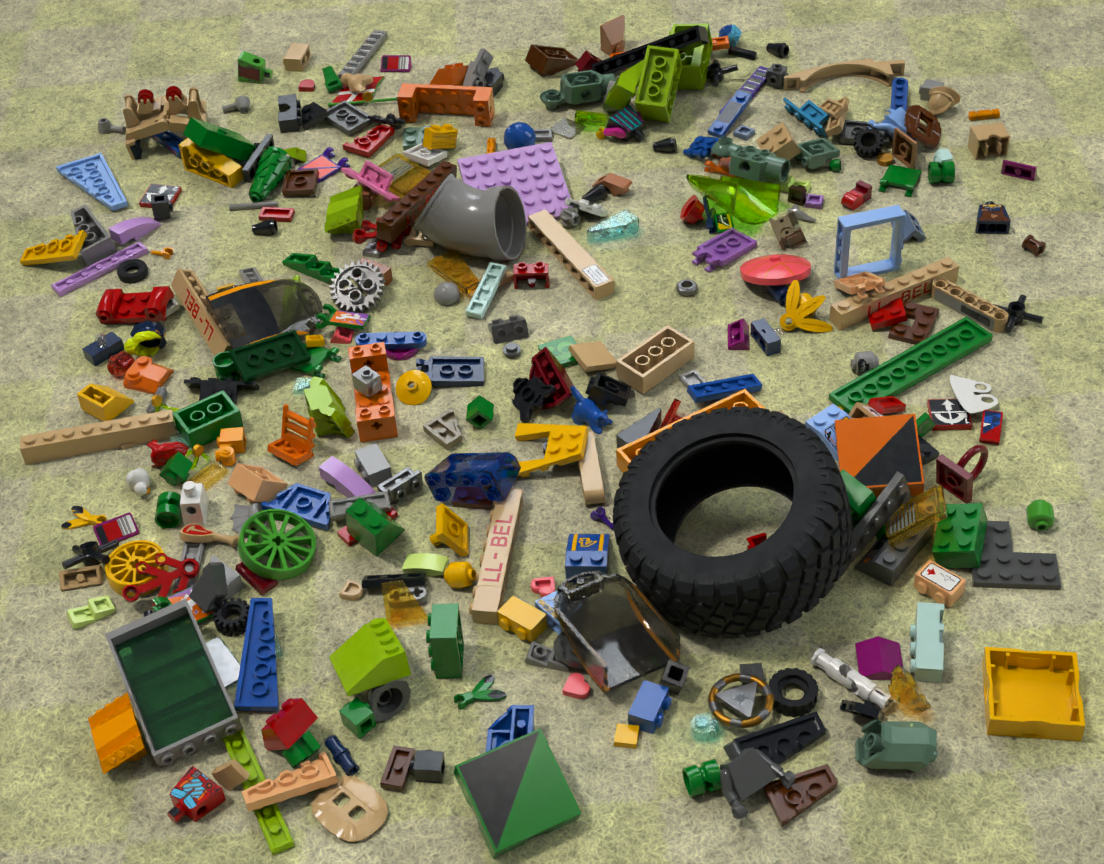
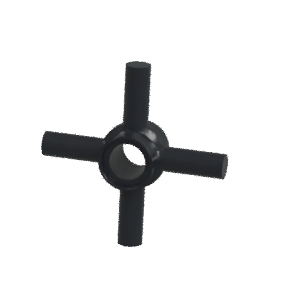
M715 59L713 64L707 67L706 79L710 78L712 85L717 87L719 82L724 79L723 74L738 71V65L721 68L719 61Z
M1020 295L1018 301L1010 302L1008 308L995 305L1008 313V321L1004 328L1005 332L1010 333L1013 326L1021 324L1023 319L1042 324L1044 317L1025 312L1024 303L1027 299L1025 295Z
M114 539L98 546L96 541L86 542L80 546L74 545L72 551L79 555L63 561L62 566L64 569H68L83 562L85 567L99 565L100 563L107 564L110 561V557L102 553L118 547L119 542L117 539Z

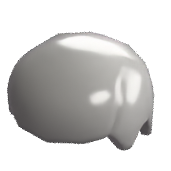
M452 282L440 283L434 291L435 301L443 306H449L459 301L460 290L458 286Z

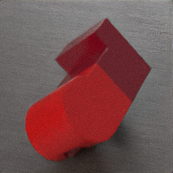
M859 180L855 188L844 194L841 204L849 207L851 210L857 209L871 199L872 185Z

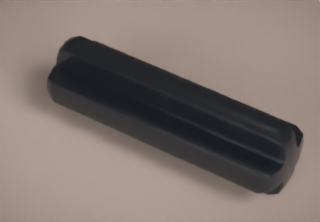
M730 46L728 49L729 55L755 60L757 57V52L733 46Z

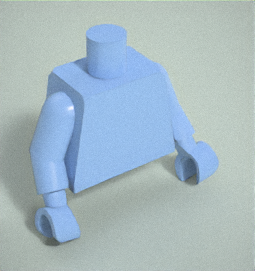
M902 107L896 110H885L890 112V114L884 115L885 119L881 123L876 124L873 120L868 121V124L874 127V129L884 131L892 138L894 137V128H898L913 140H917L912 137L911 133L907 132V127L904 126L906 112Z

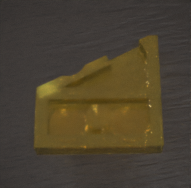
M403 580L381 583L386 620L389 625L428 619L426 613Z

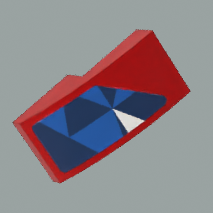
M983 411L979 442L999 445L1003 412Z

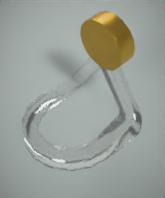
M369 91L364 92L362 97L365 103L361 111L365 112L369 102L377 111L375 115L380 116L378 106L372 101V93Z

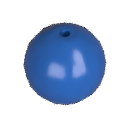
M515 122L504 132V144L508 150L531 146L536 143L535 132L527 123Z

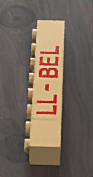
M946 257L885 282V285L882 286L885 293L877 295L875 289L865 291L868 298L859 299L856 294L831 304L830 321L839 330L869 319L868 315L901 297L903 303L904 301L910 302L931 293L932 283L936 278H944L955 283L958 279L959 265L949 257Z
M178 268L171 287L214 356L220 352L235 349L231 342L237 339L218 308H213L208 298L210 297L194 271Z
M499 488L498 494L494 495V510L490 511L491 525H487L486 531L488 539L484 540V555L480 556L481 570H477L476 582L478 584L473 587L474 602H470L469 615L473 616V623L498 625L497 611L502 607L523 507V489Z

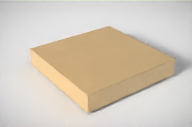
M601 341L569 345V352L585 372L616 368V359Z

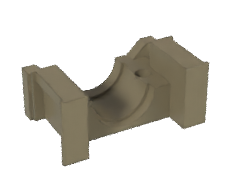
M793 209L777 220L769 219L782 250H786L784 247L786 243H789L791 249L807 243L801 227L796 230L793 228L794 225L799 224Z

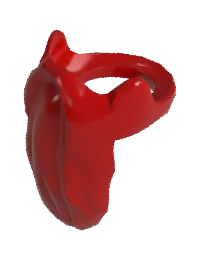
M152 440V442L147 444L152 449L150 455L151 462L155 464L151 467L166 465L167 461L178 451L186 456L188 447L181 442L158 444L157 440Z

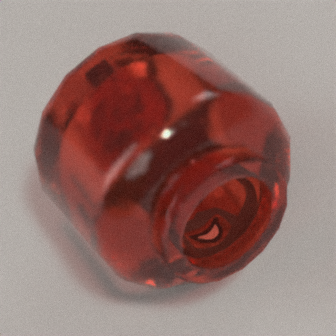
M122 351L108 359L107 369L110 374L120 378L125 376V373L135 360L129 353Z

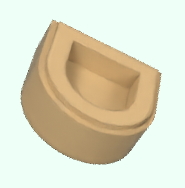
M348 579L339 593V597L349 601L359 600L364 594L362 584Z

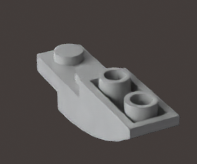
M485 48L480 49L475 61H470L463 86H485L486 82L483 79L494 58Z

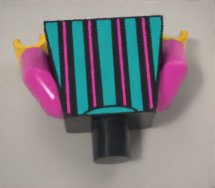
M627 105L609 118L606 129L599 128V132H596V138L601 140L606 136H614L627 142L634 137L640 142L645 137V134L641 131L644 124L641 114L635 112L630 105Z

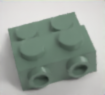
M820 138L798 143L802 152L797 154L795 159L801 160L804 167L808 166L810 169H817L820 166H825V159L831 160L834 157L840 156V150L827 139Z

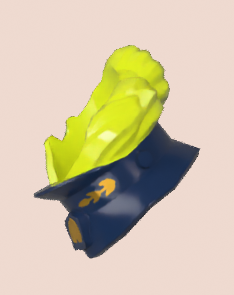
M145 321L136 324L130 333L133 338L126 341L124 349L129 355H136L138 357L151 355L153 357L159 349H163L167 344L165 339L166 330L161 323Z

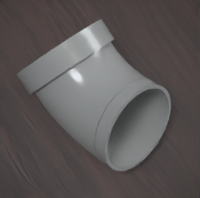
M450 174L443 181L414 225L415 230L420 231L422 235L447 249L470 256L490 257L495 261L517 259L521 255L526 241L525 210L518 192L513 187L496 186L481 190L464 183L460 179L458 180L453 174Z

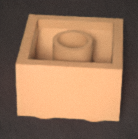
M236 463L227 483L234 488L233 491L235 493L245 495L247 497L246 500L251 503L267 502L288 485V483L263 467Z

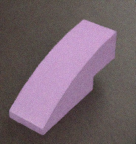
M138 217L122 221L108 229L111 239L123 245L131 239L139 240L160 226L161 223L150 217Z
M333 456L319 466L321 478L334 485L337 492L348 498L376 493L362 477Z

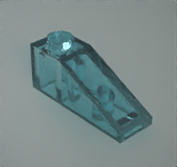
M625 209L587 229V242L592 244L627 238L639 231V218Z

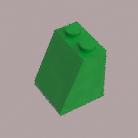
M359 497L345 510L347 532L376 557L405 531L400 524L376 504Z

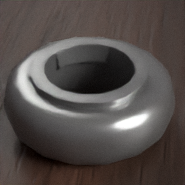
M690 279L681 280L676 285L678 294L682 296H692L698 289L696 282Z

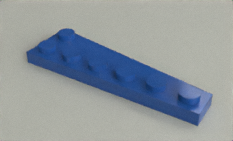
M251 598L234 703L235 711H279L272 598Z

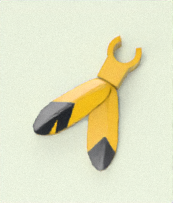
M73 506L71 508L72 513L79 519L67 521L61 527L63 529H75L87 525L94 526L108 520L105 515H91L83 507Z

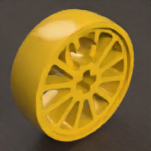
M135 540L117 547L109 555V563L105 564V574L110 587L116 593L122 595V591L127 585L132 584L138 587L158 578L152 575L148 576V574H138L136 572V564L140 561L169 572L168 565L161 567L155 563L156 555L164 553L162 548L156 543L147 540ZM159 557L157 560L158 562L162 563L166 559L164 557ZM140 565L138 569L144 571L146 566ZM157 587V588H155V589H153V590H150V591H148V592H146V593H144V594H141V595H139V596L147 595V594H149V593L155 591V590L158 589L159 587ZM129 592L127 596L134 597L135 593Z

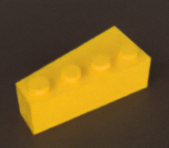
M189 138L178 144L186 171L233 188L244 179L242 166L223 154L201 148Z

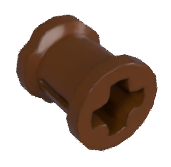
M1028 235L1022 243V248L1025 250L1029 249L1035 256L1042 254L1046 247L1045 242H1039L1032 235Z

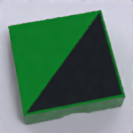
M541 728L455 766L454 775L467 803L476 815L479 830L493 858L524 845L527 841L538 835L550 833L576 821L581 815L577 802Z

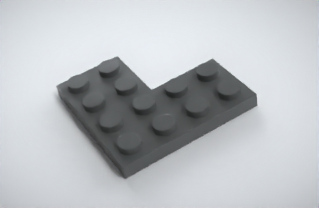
M987 521L980 567L971 568L973 587L1060 590L1061 583L1056 554L1013 552L1009 521Z

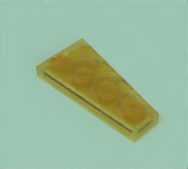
M450 250L427 262L428 267L446 281L456 284L465 294L477 289L479 285V280L458 252Z

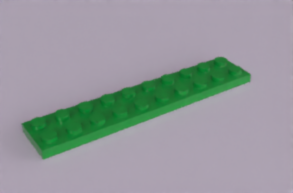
M966 316L882 363L875 369L829 393L828 399L849 414L856 402L868 404L871 398L895 397L991 342L993 335Z

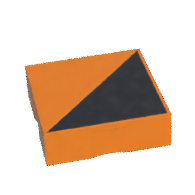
M915 413L835 420V437L840 472L844 469L873 491L875 497H878L898 471L905 476L911 496L924 495V476Z

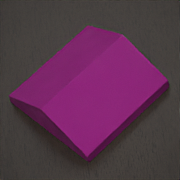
M877 636L855 643L859 674L869 680H904L900 644L898 642Z

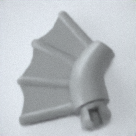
M253 503L251 506L235 504L234 514L230 517L234 523L232 531L240 534L247 519L260 512V504ZM263 521L264 525L267 527L268 521Z

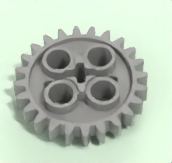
M360 260L357 261V264L351 261V266L345 263V269L339 267L340 273H334L336 279H331L333 283L329 285L332 290L329 292L332 296L331 299L342 311L352 312L353 310L358 313V310H361L364 313L365 308L371 311V305L377 306L375 301H382L379 295H385L383 292L386 289L384 275L377 266L375 267L373 263L368 264L366 260L363 264ZM348 278H351L355 282V284L359 288H361L365 294H367V296L365 297Z

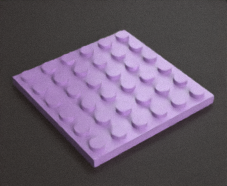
M552 142L457 159L464 183L481 190L496 186L513 187L522 200L526 215V226L529 225V215L546 209L550 215L554 216L555 220H559L560 212L564 208L568 209V205L564 203L566 198L571 199Z

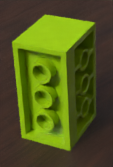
M709 23L673 24L672 30L669 31V35L700 25L706 27L709 39L707 44L680 53L682 70L677 90L704 89L708 72L707 67L710 63L713 48Z
M647 46L635 99L637 112L641 114L642 119L670 123L682 70L678 49Z

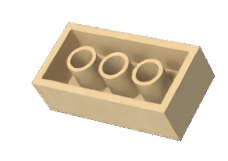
M667 325L616 360L617 378L644 394L694 359L695 341Z

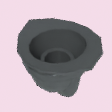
M394 680L368 690L367 700L371 711L374 713L375 721L389 720L404 709L409 702L411 693L407 681Z

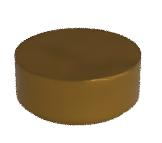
M887 152L877 155V163L881 166L892 165L894 157Z

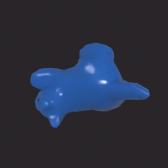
M571 386V392L577 400L571 414L573 422L577 425L587 423L594 433L602 434V426L613 424V421L608 418V411L602 412L594 401L584 398L574 386Z

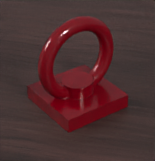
M982 444L973 446L961 457L957 464L941 454L936 458V483L964 503L968 504L971 502L973 481L982 472L988 460L989 452L987 447ZM980 453L978 463L969 473L964 469L966 464L973 456Z

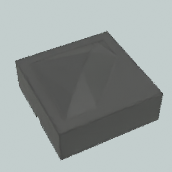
M762 663L740 664V673L752 674L764 681Z

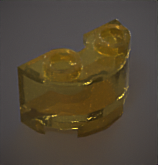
M897 665L891 672L893 676L890 685H888L890 695L896 701L917 713L931 708L926 697L923 694L919 695L916 691L918 684L912 674L900 665Z

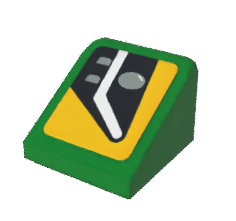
M730 212L714 215L717 234L731 227L734 228Z

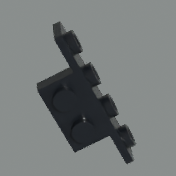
M197 377L184 380V384L188 388H200L199 401L224 390L233 403L237 404L238 389L259 390L260 387L254 380L246 383L232 378H227L225 381H219L217 378L201 380Z

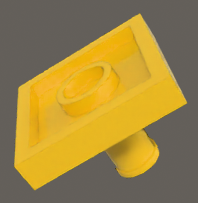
M443 503L436 506V533L430 535V542L435 547L444 542L461 557L468 555V524Z

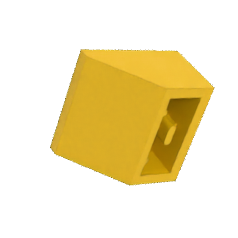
M90 383L77 393L81 409L102 421L113 420L134 403V400L103 385Z

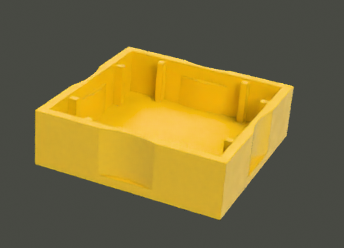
M985 647L982 659L987 735L1066 741L1082 740L1085 719L1083 702L1078 686L1080 676L1076 652L1024 651L1013 648Z

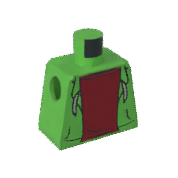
M246 51L240 54L238 57V82L261 84L265 77L272 78L273 70L266 68L265 59Z

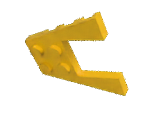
M518 423L515 433L517 441L547 437L549 439L543 459L508 463L505 473L506 481L512 482V478L521 476V478L528 477L530 472L541 470V472L547 471L552 465L558 464L562 466L583 459L589 433L587 426Z

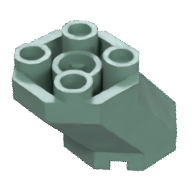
M874 718L863 726L861 732H864L863 738L858 737L855 743V759L871 769H909L913 772H918L928 766L929 762H934L938 755L936 750L937 731L922 722L881 721Z

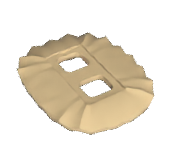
M344 775L341 778H337L338 783L322 788L321 791L315 794L314 800L311 803L312 813L329 832L339 839L347 842H358L374 834L383 825L388 814L387 803L373 786L368 785L356 776ZM345 794L350 801L343 807H338L333 803L340 795ZM357 807H360L366 813L359 820L355 821L349 814Z

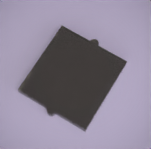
M562 118L550 129L553 130L554 134L571 140L577 134H580L586 125Z

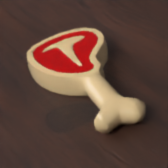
M194 523L185 525L180 531V539L192 543L217 541L228 543L234 547L238 543L239 535L218 534L206 529L203 525Z

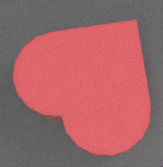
M554 576L532 580V592L540 594L541 597L555 592Z
M572 673L569 675L562 690L563 695L585 699L590 695V686L585 682L582 674Z

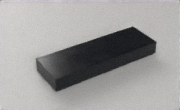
M426 573L365 575L362 580V588L421 586L426 583Z

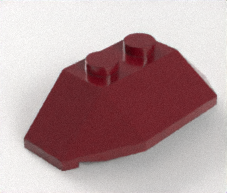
M545 346L532 357V367L529 374V379H533V376L538 377L545 385L556 387L555 394L546 398L541 409L561 405L573 395L571 386H574L565 368Z

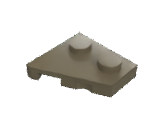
M452 408L423 425L424 432L447 450L462 441V435Z

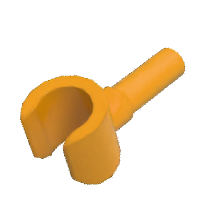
M165 247L163 251L152 250L151 254L163 256L164 259H170V255H173V249Z

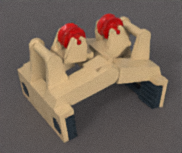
M177 86L168 87L166 96L155 99L150 90L142 89L138 93V104L133 95L127 94L124 98L125 108L123 109L127 127L125 145L132 160L141 159L142 149L140 143L142 138L167 130L184 133L191 117L207 122L206 101L200 99L199 91L196 87L189 89V98ZM177 114H186L187 116H178Z

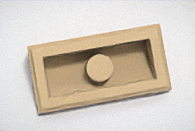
M101 565L59 571L61 591L102 585L103 567Z

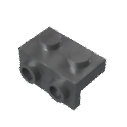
M520 315L509 316L507 320H502V318L494 319L492 323L488 324V329L492 333L495 344L529 336L526 319L522 316L520 317Z
M406 467L377 486L378 492L388 491L389 501L393 504L423 485L422 472L420 470L414 472L411 468Z

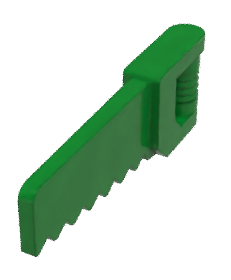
M332 66L323 68L325 86L328 93L343 89L339 77L336 76Z

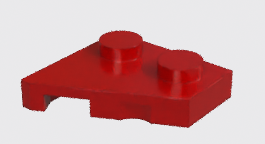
M901 297L868 315L872 331L908 321Z

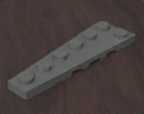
M896 472L852 531L851 544L849 545L850 552L840 576L845 573L846 568L898 508L909 501L911 492L905 476L900 472Z

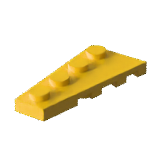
M81 230L75 236L69 234L65 236V239H54L47 245L42 243L26 248L19 262L27 266L76 260L87 233Z

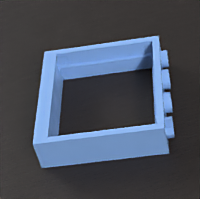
M899 205L838 217L834 273L838 279L865 271L879 275L900 269V263H902L901 251L904 247V224L907 216ZM893 222L890 258L848 267L851 230Z

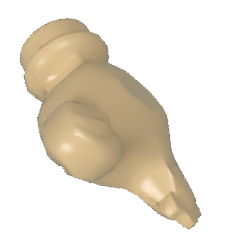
M344 73L341 76L342 85L349 87L350 91L357 93L364 92L366 85L373 82V76Z

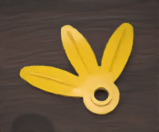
M793 280L786 295L787 313L781 316L780 326L786 331H792L796 327L811 332L832 331V325L824 321L804 318L818 309L826 297L824 295L813 297L797 309L800 287L798 280ZM788 318L792 319V323L790 325H787L785 323L786 319Z

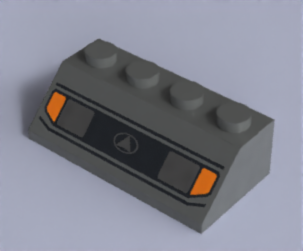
M916 511V523H914L912 512V525L909 523V514H907V528L905 515H903L904 529L902 530L901 516H899L900 531L898 532L896 517V533L894 534V524L892 522L893 535L890 536L889 526L886 529L887 534L873 544L856 564L855 569L891 587L933 537L935 520Z

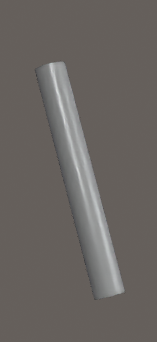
M278 201L229 204V210L278 207L279 203Z

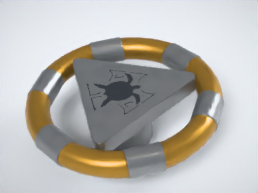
M746 673L731 674L719 679L712 686L708 696V706L712 715L722 724L740 729L753 727L763 722L770 715L774 705V696L770 686L761 678ZM732 682L749 683L720 692L727 684ZM757 687H759L764 694L766 703L764 708L755 717L751 718ZM716 698L731 708L736 715L742 716L746 720L725 716L720 711Z

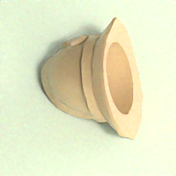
M933 87L929 90L927 107L933 115L943 114L960 102L961 95L949 87Z

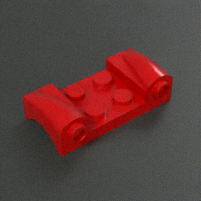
M170 286L153 287L152 292L124 293L122 289H106L96 310V316L101 324L166 321L167 303L171 298H174V294Z

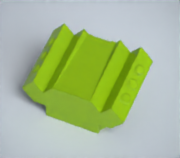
M361 185L330 197L326 213V233L353 234L354 230L361 229L364 219Z
M314 376L309 382L311 388L303 390L309 417H313L314 423H316L314 430L317 437L326 434H337L350 438L355 431L350 426L352 423L344 412L346 408L341 404L342 400L323 378Z

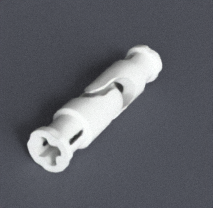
M819 648L811 658V665L823 669L826 675L853 691L863 700L878 704L882 712H886L891 707L894 701L892 694L888 695L879 689L877 684L859 674L838 658H832L825 653L824 649Z

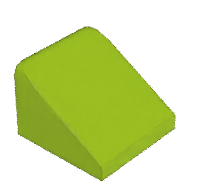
M297 147L284 150L291 157L306 162L305 150Z

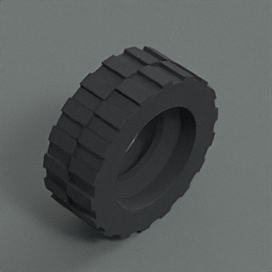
M798 668L781 669L770 679L769 686L774 696L773 708L776 712L784 716L801 717L806 713H810L812 708L814 709L818 696L817 682L805 670H799ZM787 685H797L803 689L804 696L798 700H790L783 697L782 689Z

